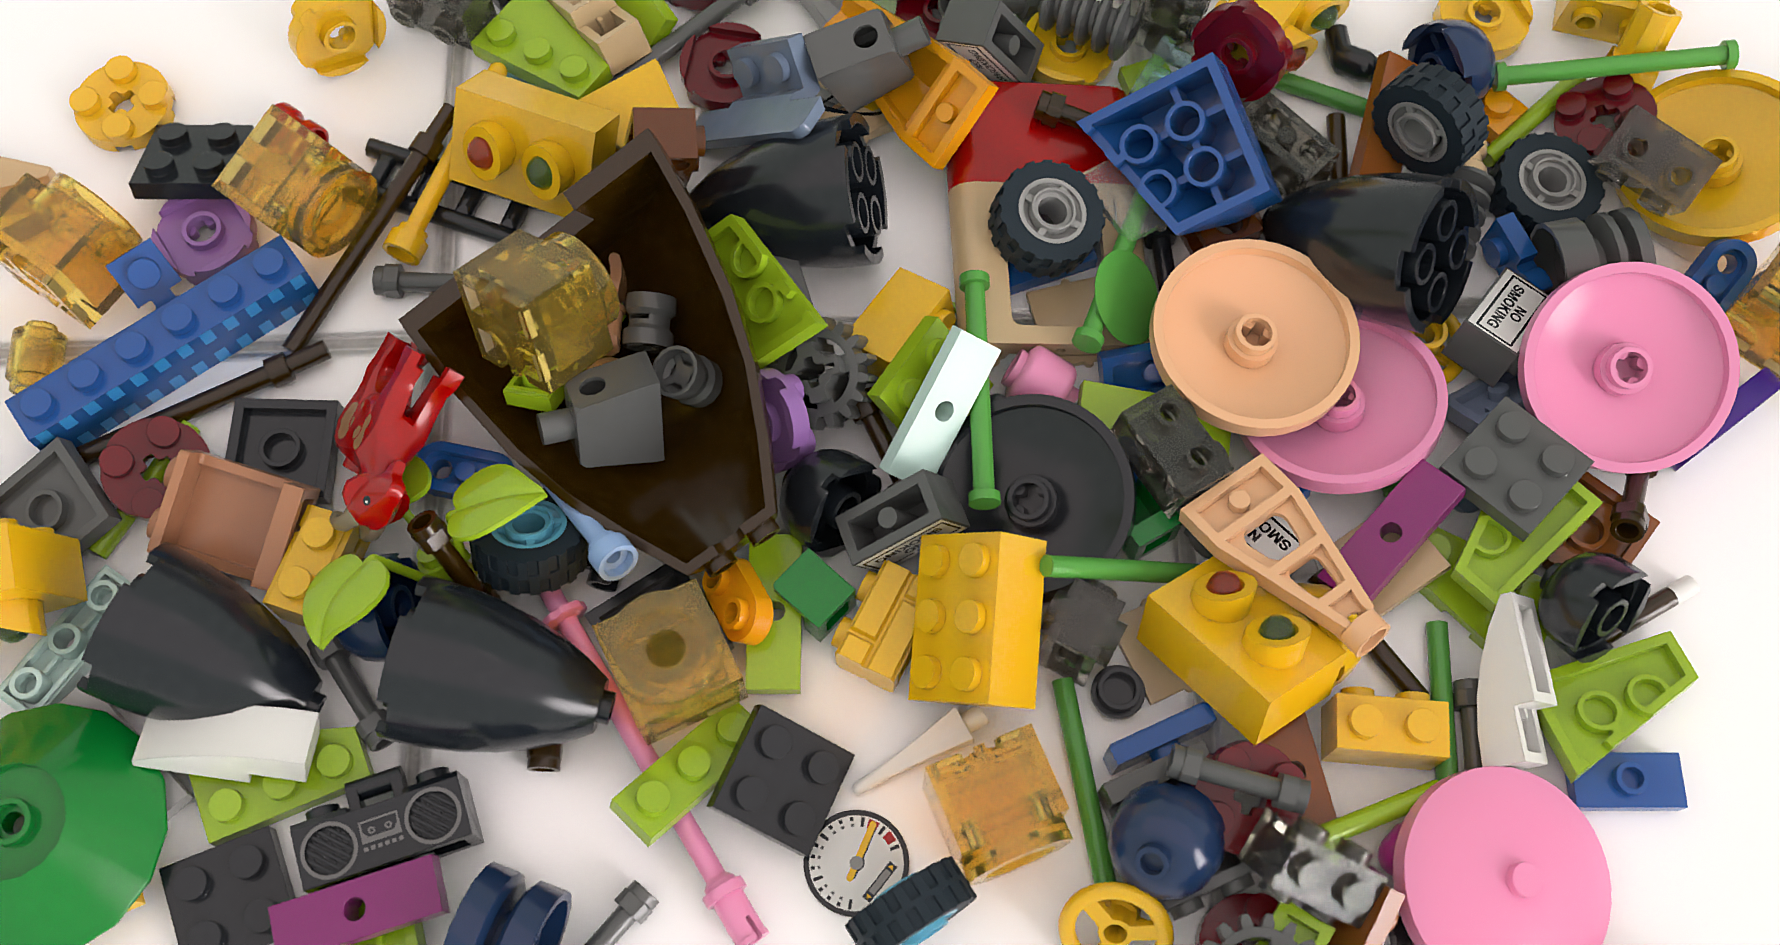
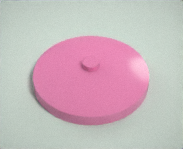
M1645 262L1607 264L1585 271L1561 284L1548 295L1534 312L1522 337L1520 354L1518 356V383L1526 411L1595 461L1590 467L1591 469L1619 474L1658 471L1678 464L1697 453L1717 434L1726 421L1736 399L1740 378V355L1735 333L1728 317L1713 296L1688 276L1665 266Z
M1355 312L1360 332L1359 361L1350 385L1338 402L1322 418L1298 431L1264 437L1240 434L1246 448L1254 458L1263 453L1297 487L1320 493L1339 495L1365 493L1384 488L1403 479L1422 458L1427 460L1434 451L1443 432L1448 409L1447 383L1441 366L1430 349L1410 331L1376 321Z
M1488 766L1469 769L1445 777L1432 785L1418 798L1406 815L1395 845L1393 884L1394 890L1406 895L1399 913L1414 945L1603 944L1610 921L1612 904L1610 874L1606 857L1600 841L1585 815L1566 794L1550 782L1530 772L1511 767Z

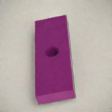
M1423 458L1406 474L1339 550L1371 602L1466 495L1465 487ZM1389 533H1396L1401 536L1396 542H1386L1383 540V537ZM1325 569L1317 575L1318 582L1332 589L1336 587L1335 581Z
M429 854L270 906L268 911L274 945H353L450 913L440 858L437 855ZM365 903V913L362 918H359V908Z

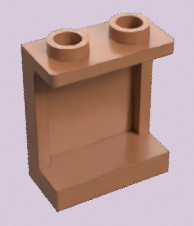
M181 449L177 457L172 458L164 473L163 484L167 489L161 507L153 512L147 525L146 534L150 538L147 552L150 553L158 545L169 542L210 564L217 570L250 580V586L267 591L294 533L300 531L299 522L308 504L316 506L321 489L201 450Z

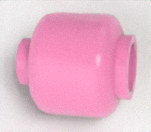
M1036 346L1028 352L1021 349L1008 366L1001 380V384L1006 387L1005 397L1043 394L1075 403L1079 394V389L1074 387L1077 378L1074 365L1043 346Z

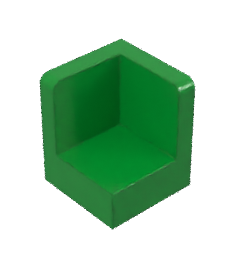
M1149 471L1140 475L1136 482V518L1131 537L1124 550L1129 560H1139L1176 538L1182 526V523L1179 521L1178 512Z
M809 548L773 584L774 591L803 616L805 630L819 642L856 606V589Z

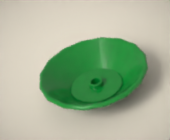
M56 703L12 712L0 719V945H86L116 926L152 880L168 832L166 782L159 769L133 766L132 759L140 736L106 711ZM23 816L24 824L21 830L15 834L13 830L14 824L18 818Z

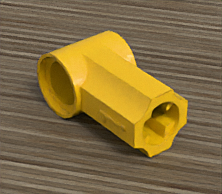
M1640 0L1618 46L1613 45L1606 56L1665 51L1682 19V11L1661 0ZM1659 71L1630 75L1633 77L1634 82L1641 84L1648 91H1651Z

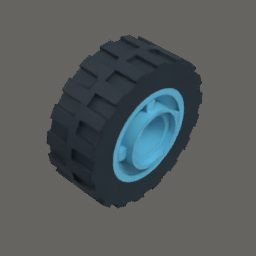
M544 488L543 490L546 492L547 498L489 534L469 541L474 572H478V578L483 583H489L491 588L497 591L503 590L509 592V594L519 596L520 594H530L532 596L541 595V592L546 591L553 592L561 589V586L567 583L571 584L577 579V575L580 572L583 573L587 568L588 542Z
M949 856L932 863L921 871L908 875L886 889L872 903L852 917L844 927L855 945H918L949 923L948 920L972 903L977 895L953 857Z

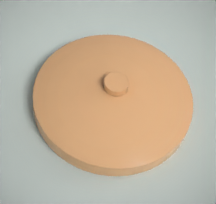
M1236 239L1212 244L1198 250L1183 260L1168 276L1158 294L1151 313L1149 325L1151 353L1157 371L1166 387L1195 416L1217 428L1232 433L1257 437L1277 436L1298 431L1322 418L1338 402L1350 385L1357 369L1360 355V332L1358 321L1349 299L1321 274L1309 257L1278 243L1255 239Z

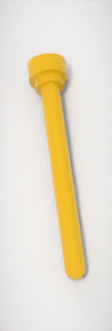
M494 62L488 68V71L507 76V68L500 62ZM452 137L408 220L400 222L398 227H392L382 245L387 254L402 263L412 266L419 265L428 249L426 242L428 234L425 230L452 181L449 179Z

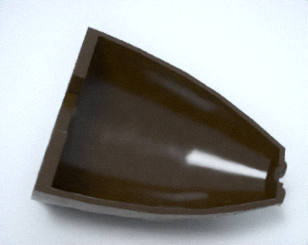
M647 128L563 193L574 209L571 213L503 265L479 257L398 320L418 349L425 354V358L439 377L446 367H450L465 376L453 394L513 460L563 502L581 514L595 519L606 530L624 534L635 548L683 574L690 576L705 570L709 577L713 578L729 569L738 561L734 553L750 542L753 547H757L771 539L781 530L775 521L778 517L772 437L760 367L740 299L695 202L655 134ZM615 252L620 255L626 274V294L634 291L662 293L677 298V316L671 320L670 331L674 335L673 346L687 347L698 355L713 360L720 367L723 385L715 401L702 408L689 407L678 400L670 399L661 394L665 460L586 468L580 465L571 440L543 445L538 431L536 414L543 413L544 411L507 405L503 389L578 296L594 295L605 300L610 277L609 256ZM470 279L480 304L473 310L470 308L462 285ZM625 296V300L622 302L623 305H624V307H625V302H626V296ZM525 307L527 308L535 333L528 339L525 337L518 316V312ZM627 312L625 313L626 318L622 322V330L629 323V314ZM485 322L494 344V348L487 353L478 327ZM621 346L620 352L616 355L606 356L599 352L593 361L606 357L620 359L637 353V351L628 350ZM647 353L653 366L654 360L659 354ZM565 398L556 410L566 408Z

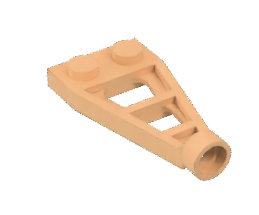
M1263 453L1180 509L1179 521L1215 558L1236 571L1245 572L1255 577L1260 587L1334 633L1356 657H1362L1370 652L1389 632L1390 625L1374 610L1375 606L1301 490ZM1273 516L1286 520L1299 542V547L1281 560L1266 557L1250 547L1244 538ZM1312 559L1320 562L1336 583V587L1321 598L1312 596L1290 578L1293 572ZM1357 614L1358 617L1352 623L1347 619L1350 615Z

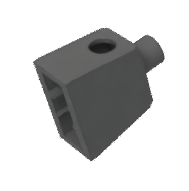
M872 9L803 36L817 79L849 113L859 110L912 80L915 73L908 54L931 44L929 33L920 16L894 27L881 9Z
M646 351L637 352L568 376L563 382L566 408L536 414L542 444L548 445L571 440L580 465L586 468L665 460L660 382Z

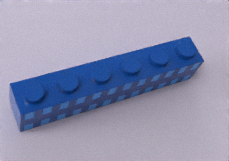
M280 234L4 402L28 441L40 451L56 437L69 440L75 447H78L104 435L305 311L319 289Z

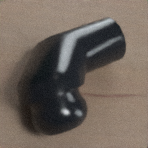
M1335 24L1328 27L1324 31L1332 69L1337 74L1357 81L1372 82L1378 57L1371 51L1351 45L1346 25Z

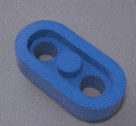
M1718 239L1709 243L1701 251L1684 275L1697 282L1710 293L1725 313L1753 278L1757 268L1756 253L1745 241L1739 239ZM1724 256L1727 265L1720 272L1717 264L1720 257Z
M447 441L432 442L424 446L416 455L428 465L431 471L432 482L428 493L453 500V495L457 488L477 471L494 464L514 466L512 461L502 453ZM441 468H452L450 475L446 478H436L437 472Z

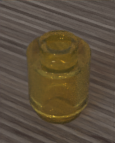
M31 320L27 321L24 326H19L12 330L5 371V379L9 381L8 390L12 394L19 393L64 365L68 338L65 334L58 331L56 325L46 321Z

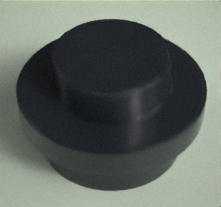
M1111 665L1102 669L1095 676L1090 689L1091 700L1094 707L1105 717L1114 720L1127 719L1135 715L1143 705L1145 686L1141 677L1131 668L1123 665Z

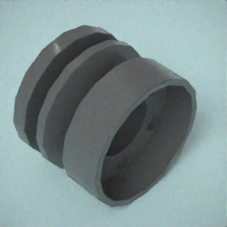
M1630 207L1612 210L1608 213L1599 212L1588 215L1585 222L1577 217L1541 223L1535 225L1530 235V240L1538 251L1533 260L1537 267L1546 271L1553 284L1551 289L1544 291L1548 295L1572 277L1607 264L1619 262L1657 264L1654 245L1647 225L1639 213Z

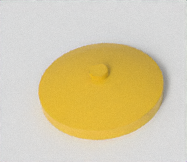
M1712 69L1678 76L1649 91L1656 102L1658 110L1656 130L1649 140V146L1632 161L1611 167L1613 185L1625 208L1630 207L1638 212L1649 230L1670 240L1694 246L1706 247L1709 243L1718 239H1739L1749 243L1779 231L1780 81L1745 70Z

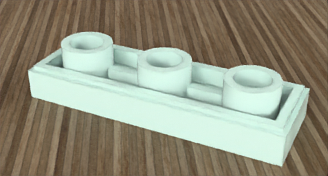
M953 325L879 468L901 480L922 469L937 474L1001 350Z
M105 564L86 586L88 601L67 607L47 630V636L43 635L0 684V699L14 710L22 711L59 703L73 691L82 676H86L91 670L92 665L81 659L98 622L122 584L130 585L131 582ZM74 639L73 644L67 648L69 642Z

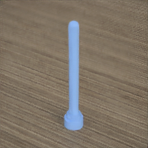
M540 482L588 542V560L602 579L606 581L619 580L633 570L638 561V551L624 534L606 530L595 519L581 514L563 502Z

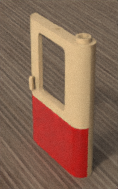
M991 81L999 89L946 165L957 327L966 331L965 292L959 288V276L968 270H982L987 272L990 277V287L985 291L987 340L989 344L1001 350L993 367L999 365L1000 360L1006 358L1008 354H1017L1021 349L1028 352L1036 346H1043L1058 356H1096L1097 353L1083 352L1072 343L1075 330L1082 326L1021 325L1013 320L1008 261L1006 262L1000 256V250L997 246L994 247L991 240L992 232L988 230V220L991 217L989 209L1004 182L1017 168L1021 169L1026 163L1032 161L1039 163L1043 160H1052V162L1058 164L1061 162L1066 163L1078 172L1079 170L1085 174V178L1097 188L1100 200H1103L1105 207L1103 217H1106L1105 227L1101 230L1103 235L1100 239L1101 260H1103L1107 254L1112 252L1136 188L1084 131L1060 122L1057 123L1055 128L1041 124V121L1032 117L1042 90L1050 93L1055 91L1066 95V104L1091 113H1095L1127 95L1123 90L1111 86ZM1113 208H1115L1117 229L1115 228V219H1114V210H1113ZM1141 230L1133 253L1146 264ZM1104 327L1102 335L1105 341L1101 351L1133 346L1120 342ZM1149 338L1141 344L1150 343Z

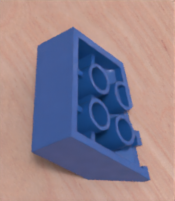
M1213 52L1076 122L1177 236L1236 223L1283 201L1230 73L1224 63Z

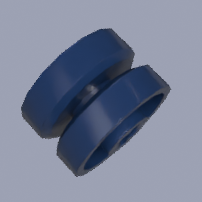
M491 862L482 869L464 895L449 926L443 945H560L568 924L572 906V894L565 889L542 880L526 891L525 876L521 872L499 863Z

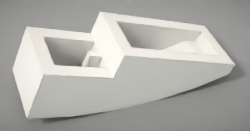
M1508 592L1501 594L1488 627L1480 662L1477 690V730L1482 767L1504 766L1524 770L1549 765L1537 710L1558 705L1535 603L1532 598Z
M251 706L233 713L194 720H155L146 717L132 764L138 767L250 783L252 774L306 782L320 734L319 712L281 707Z

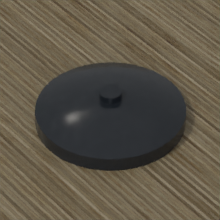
M1043 394L1015 395L991 402L995 489L1000 491L1001 505L990 510H977L968 505V493L973 490L970 415L966 417L937 472L938 475L952 479L970 524L969 528L959 533L1006 532L1047 541L1046 555L1113 559L1121 557L1134 528L1137 512V488L1134 472L1124 448L1112 431L1099 418L1071 401ZM1044 577L1042 606L1071 599L1085 592L1100 580Z

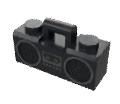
M399 765L345 783L344 787L349 809L347 807L341 809L339 804L322 805L306 812V821L290 826V835L303 891L310 894L429 854L437 855L441 858L485 843L468 779L457 770L450 772L448 767H437L418 774L415 777L417 784L408 786L404 770ZM393 791L394 797L366 806L365 800Z

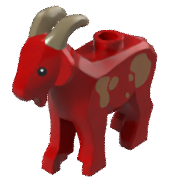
M390 332L387 333L376 355L368 364L357 391L338 418L334 436L337 448L346 456L342 465L358 475L346 480L342 490V496L346 505L344 513L334 510L329 520L334 529L347 532L359 526V537L364 542H375L378 540L389 524L402 519L409 510L410 499L402 480L404 470L415 455L424 447L446 399L457 390L465 377L450 367H446L440 377L433 374L427 387L411 408L413 388L424 371L422 368L428 364V361L425 358V354L418 349L415 343L411 342L410 344Z

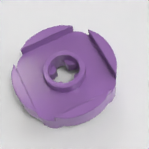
M237 194L234 199H169L159 211L162 219L158 223L157 232L152 228L151 234L152 241L178 275L186 278L193 285H198L259 248V243L256 239L258 228L255 217L243 199ZM207 226L210 230H215V233L209 239L195 241L200 237L198 230L201 227Z
M773 368L760 369L772 437L775 474L794 467L802 458L813 453L816 447V439L813 431L810 429L808 412L803 400L804 387L799 377L791 373L784 375Z

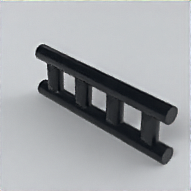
M370 138L365 147V154L368 157L377 159L366 182L353 177L346 181L344 187L345 195L376 205L387 189L386 186L396 167H402L411 153L410 150ZM439 158L434 165L428 164L411 195L406 196L396 212L410 216L438 164ZM452 180L451 183L466 187L455 210L438 205L430 221L433 224L521 251L531 243L532 235L519 229L529 208H537ZM485 193L511 201L500 224L475 216Z

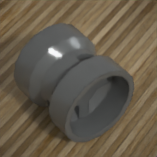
M634 291L627 293L625 311L629 314V323L622 330L621 346L628 350L646 351V353L659 354L667 347L673 346L674 335L670 331L671 320L677 316V298L656 292Z
M679 345L667 347L654 360L653 368L659 379L660 390L663 396L678 400L689 407L702 408L714 402L721 392L723 376L719 365L705 356L698 355L687 347Z

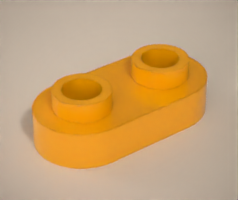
M736 556L738 561L733 566L713 578H710L705 571L702 585L706 599L727 638L733 642L757 645L766 638L771 629L774 615L773 603L751 563L747 559Z

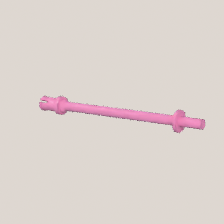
M561 589L553 592H541L539 596L550 613L542 622L555 631H560L566 639L586 654L609 679L608 691L617 693L611 720L643 773L659 759V756L579 621L587 612V606L583 601L579 600L568 602ZM691 811L688 812L673 827L706 883L704 890L706 895L702 901L708 910L714 909L735 945H754L768 935L769 931L767 927H764L743 891L747 884L741 875L735 876L733 873L724 870Z

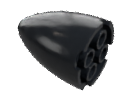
M859 113L820 119L812 131L804 138H773L758 141L713 169L690 192L707 229H710L730 214L742 217L773 256L799 261L800 267L842 268L879 264L884 257L882 247H877L878 235L881 234V230L888 229L884 176L880 157H874L872 149L866 145L863 136L869 135V125Z
M1385 172L1354 175L1302 188L1283 197V201L1269 207L1262 217V234L1265 237V241L1290 247L1309 257L1321 274L1349 299L1354 312L1409 331L1424 334L1425 328L1431 323L1442 325L1457 305L1472 268L1473 261L1464 259L1469 245V227L1474 228L1479 224V211L1473 187L1464 179L1422 173Z
M169 542L162 543L154 548L146 559V562L151 564L152 567L145 574L140 573L130 585L123 583L98 622L81 659L92 665L89 677L82 676L76 685L79 691L122 710L155 720H194L233 713L251 706L281 707L320 713L327 699L326 695L320 693L323 681L306 652L289 630L261 602L210 564Z
M431 575L423 576L416 584L415 595L422 597L417 607H412L406 617L400 615L380 678L376 701L383 702V706L387 707L386 721L379 720L375 732L378 738L422 748L446 751L508 752L566 743L593 734L598 723L609 724L617 693L608 691L609 679L586 654L563 635L523 610L477 589Z

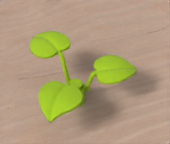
M416 455L405 468L402 475L410 504L428 493L432 482V475L428 465ZM507 464L487 466L466 479L453 495L455 509L445 515L447 531L452 537L450 541L474 572L470 562L471 554L467 551L463 542L472 541L489 534L548 496L541 486L514 466ZM410 509L403 516L408 524L415 517ZM418 549L416 554L417 566L420 571L377 554L369 555L364 561H361L354 554H346L324 567L310 583L303 601V621L313 643L324 651L325 647L336 635L366 616L382 600L390 585L389 571L417 582L425 575L449 581L452 580L432 554L427 555L420 549Z

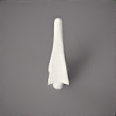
M953 706L903 750L857 781L852 786L853 792L857 795L863 794L882 782L911 768L975 743L971 733L989 723L980 706H973L959 714L956 707Z

